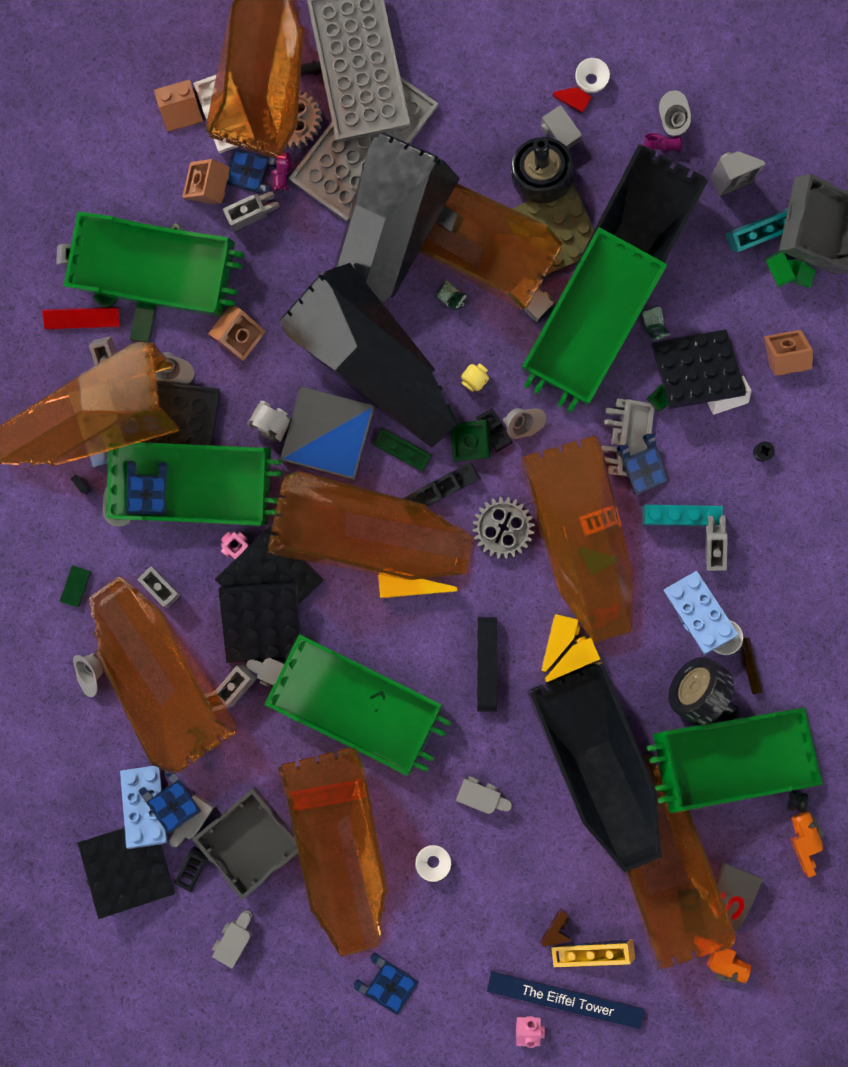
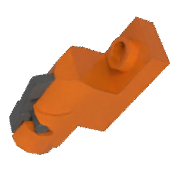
M806 811L791 817L795 834L798 835L790 838L804 875L810 878L816 875L814 870L816 869V864L813 858H809V856L823 850L821 839L824 836V832L810 811Z
M697 935L695 936L693 943L698 946V950L704 953L711 951L707 965L715 972L718 980L739 984L747 983L751 965L735 957L736 951L733 948Z

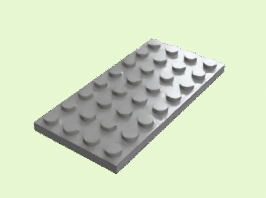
M307 0L336 141L341 142L410 127L384 0Z
M400 76L410 127L384 133L405 141L410 145L439 104ZM331 122L289 177V181L347 222L369 146L374 137H378L380 133L337 142L333 122Z

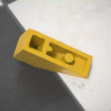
M558 614L554 615L541 671L546 672L571 643L574 636H578L581 626L578 624V619Z
M583 636L574 640L576 644L567 650L545 676V682L600 660L592 639H586Z

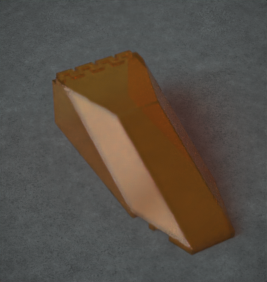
M235 0L232 2L206 123V132L209 133L210 138L220 141L226 138V143L238 147L244 144V149L257 153L262 150L263 155L272 158L282 155L297 128L304 29L303 26H299L297 20L299 13L294 10L292 4L294 0Z
M457 183L445 204L458 213L452 230L449 231L435 223L419 253L518 309H527L534 298L529 293L533 292L536 294L543 282V279L539 276L546 277L553 265V262L549 261V259L556 260L562 250L560 246L563 243L549 226Z
M144 341L130 344L1 424L0 464L19 465V463H31L32 465H37V463H47L50 466H55L179 431V427L161 406L159 407L158 393L156 392L157 381L156 375H154L155 372L172 368L171 363L153 342L144 343Z
M591 436L580 440L582 447L578 446L577 441L561 445L562 453H560L557 446L543 450L544 458H541L539 452L526 455V457L521 458L520 467L558 592L578 618L592 641L597 643L632 632L633 569L603 450L597 436Z
M301 471L284 476L280 495L286 497L278 498L276 513L282 516L274 517L272 532L278 533V536L271 535L268 546L269 552L274 553V555L404 580L467 574L473 536L458 526H453L444 520L443 516L429 510L425 504Z
M121 576L89 597L91 616L95 619L96 631L93 632L98 643L96 654L151 765L171 774L179 773L190 765L188 759L193 763L206 754L203 748L209 752L220 745L222 742L219 737L225 741L236 734L237 729L235 726L237 725L232 715L163 612Z
M351 747L337 750V757L334 756V752L318 755L319 761L315 762L313 756L299 760L300 766L297 767L295 761L281 764V767H278L310 910L319 921L322 929L325 930L340 957L379 947L382 913L385 911L384 901L385 895L388 892L364 767L356 749H351Z
M648 754L642 756L643 761H647L644 763L654 787L663 785L660 769L655 763H650L649 759L651 758ZM665 790L656 791L662 857L625 872L657 970L674 966L672 958H676L677 964L693 960L691 952L695 953L696 958L712 954L710 946L714 947L715 952L729 949V947L734 946L736 934L690 811L669 813L667 802L658 803L660 797L666 796Z

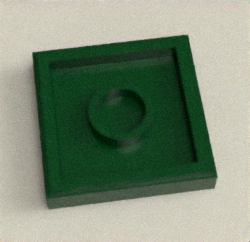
M488 420L458 423L451 431L453 462L491 458Z

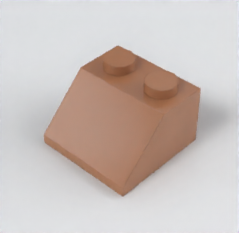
M190 79L154 89L167 132L203 122Z
M214 159L190 162L182 198L208 204L222 203L230 167Z
M229 306L208 335L244 361L266 331L244 311L237 307Z
M801 330L764 336L769 365L774 376L812 369L813 349Z

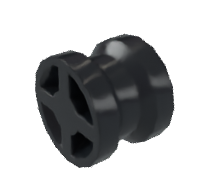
M767 441L759 443L753 449V456L760 462L771 459L775 453L774 446Z
M790 791L787 805L788 810L794 811L796 809L799 812L805 813L808 806V794H797L794 791Z

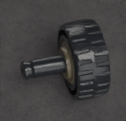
M537 137L523 143L516 150L511 162V177L516 191L528 201L543 204L556 201L565 195L571 188L574 179V160L567 146L550 137Z
M698 657L687 662L674 676L669 688L668 699L673 711L683 719L695 725H704L712 722L721 714L729 720H733L739 715V708L730 702L734 691L732 675L718 662L708 657Z

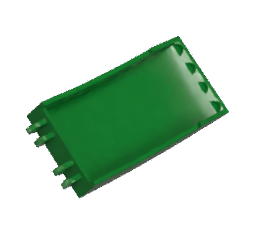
M78 211L64 287L136 303L221 317L223 306L235 307V302L225 300V295L234 296L238 292L235 289L227 288L230 268L241 270L243 266L240 263H233L232 258H244L245 253L234 251L235 242L228 237L176 230L108 215Z
M599 227L522 365L521 370L530 374L524 387L528 389L532 384L533 378L536 377L541 381L537 384L534 393L539 394L544 383L564 393L557 404L559 407L565 403L567 395L574 398L568 407V412L572 413L578 401L588 406L667 264Z
M109 441L106 518L268 525L269 515H281V510H269V502L273 504L281 503V498H269L270 476H282L280 471H270V465L283 464V460L271 459V448ZM128 461L136 463L135 475L159 476V463L165 462L167 464L165 515L126 514Z
M300 634L264 704L406 776L411 775L414 767L428 772L429 768L426 765L417 762L419 756L424 757L428 761H433L435 757L422 750L432 731L445 737L446 732L444 730L434 727L437 720L444 725L450 726L452 723L440 716L444 707L443 704ZM383 691L386 697L385 700H383L381 695L370 699V696Z
M805 708L663 731L653 734L655 745L647 746L648 751L657 752V756L649 760L650 763L659 762L663 785L655 786L656 791L665 790L666 796L660 797L658 803L667 802L669 813L823 785Z

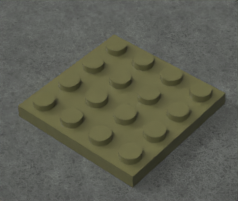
M572 183L568 192L556 201L544 204L528 201L504 211L533 281L576 264L594 231L574 183Z

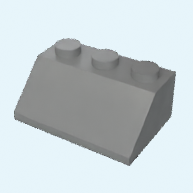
M739 151L733 154L727 152L720 157L721 159L713 169L714 171L710 177L720 197L753 183L765 166V162Z

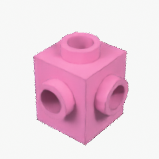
M228 531L221 538L222 553L228 558L232 556L236 559L249 546L246 542L248 538L240 531L238 533L235 531L230 533ZM235 540L238 542L237 547H231L230 543Z
M532 1016L517 1017L516 1046H526L529 1048L540 1046L541 1038L545 1037V1027L541 1026V1018Z

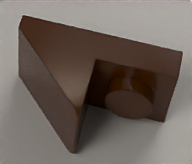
M560 908L540 940L542 946L546 947L571 941L569 936L559 931L560 928L564 929L569 920L567 918L568 913Z

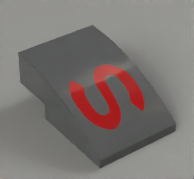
M723 862L717 879L711 888L702 917L738 931L754 902L763 879Z

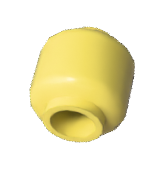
M480 363L477 366L470 364L461 375V384L471 392H474V390L480 391L489 380V376L486 374L488 370Z

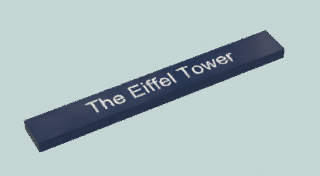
M491 971L487 986V992L637 1029L641 1028L644 1008Z

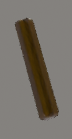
M743 638L740 648L752 694H760L763 692L751 641L750 638Z

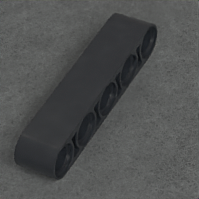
M478 617L477 712H497V617Z

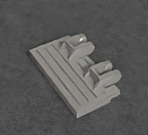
M618 398L616 407L624 408V410L606 408L605 413L620 416V422L607 419L604 420V425L618 427L613 428L611 444L618 446L628 445L631 456L648 448L643 441V435L652 433L654 407L650 403ZM601 446V451L616 453L615 459L601 457L599 460L600 463L617 465V467L608 466V474L628 477L623 461L617 452V447Z

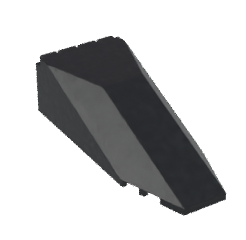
M381 132L378 137L375 136L366 155L333 268L351 263L382 303L389 297L393 298L460 178L443 159L439 158L438 160L437 155L424 151L414 145H409V143L384 132Z
M639 144L582 252L574 271L599 227L665 263L709 179L695 171L691 177H688L689 168L677 162L672 169L670 168L673 162L672 159L659 154L657 160L653 158L656 151Z
M351 263L324 271L322 275L320 274L280 318V322L283 325L281 328L290 339L381 412L431 448L436 446L458 425L450 404L446 405L441 394V390H443L442 385L438 386L432 373L435 371L434 367Z
M596 662L581 668L583 676H580L579 671L576 670L563 675L566 681L564 684L559 677L546 682L547 691L544 690L541 684L526 692L583 825L625 873L662 857L658 826L657 792L605 666L601 662Z

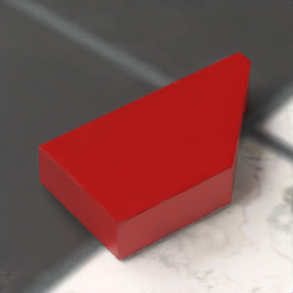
M577 87L555 91L552 95L581 114L592 99L591 95Z

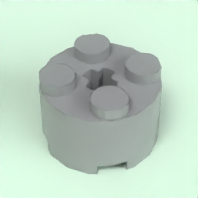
M260 401L247 426L252 430L256 427L257 431L261 433L260 435L274 442L278 441L281 443L290 426L291 418L282 409L277 408V410L270 408L271 405L267 402Z

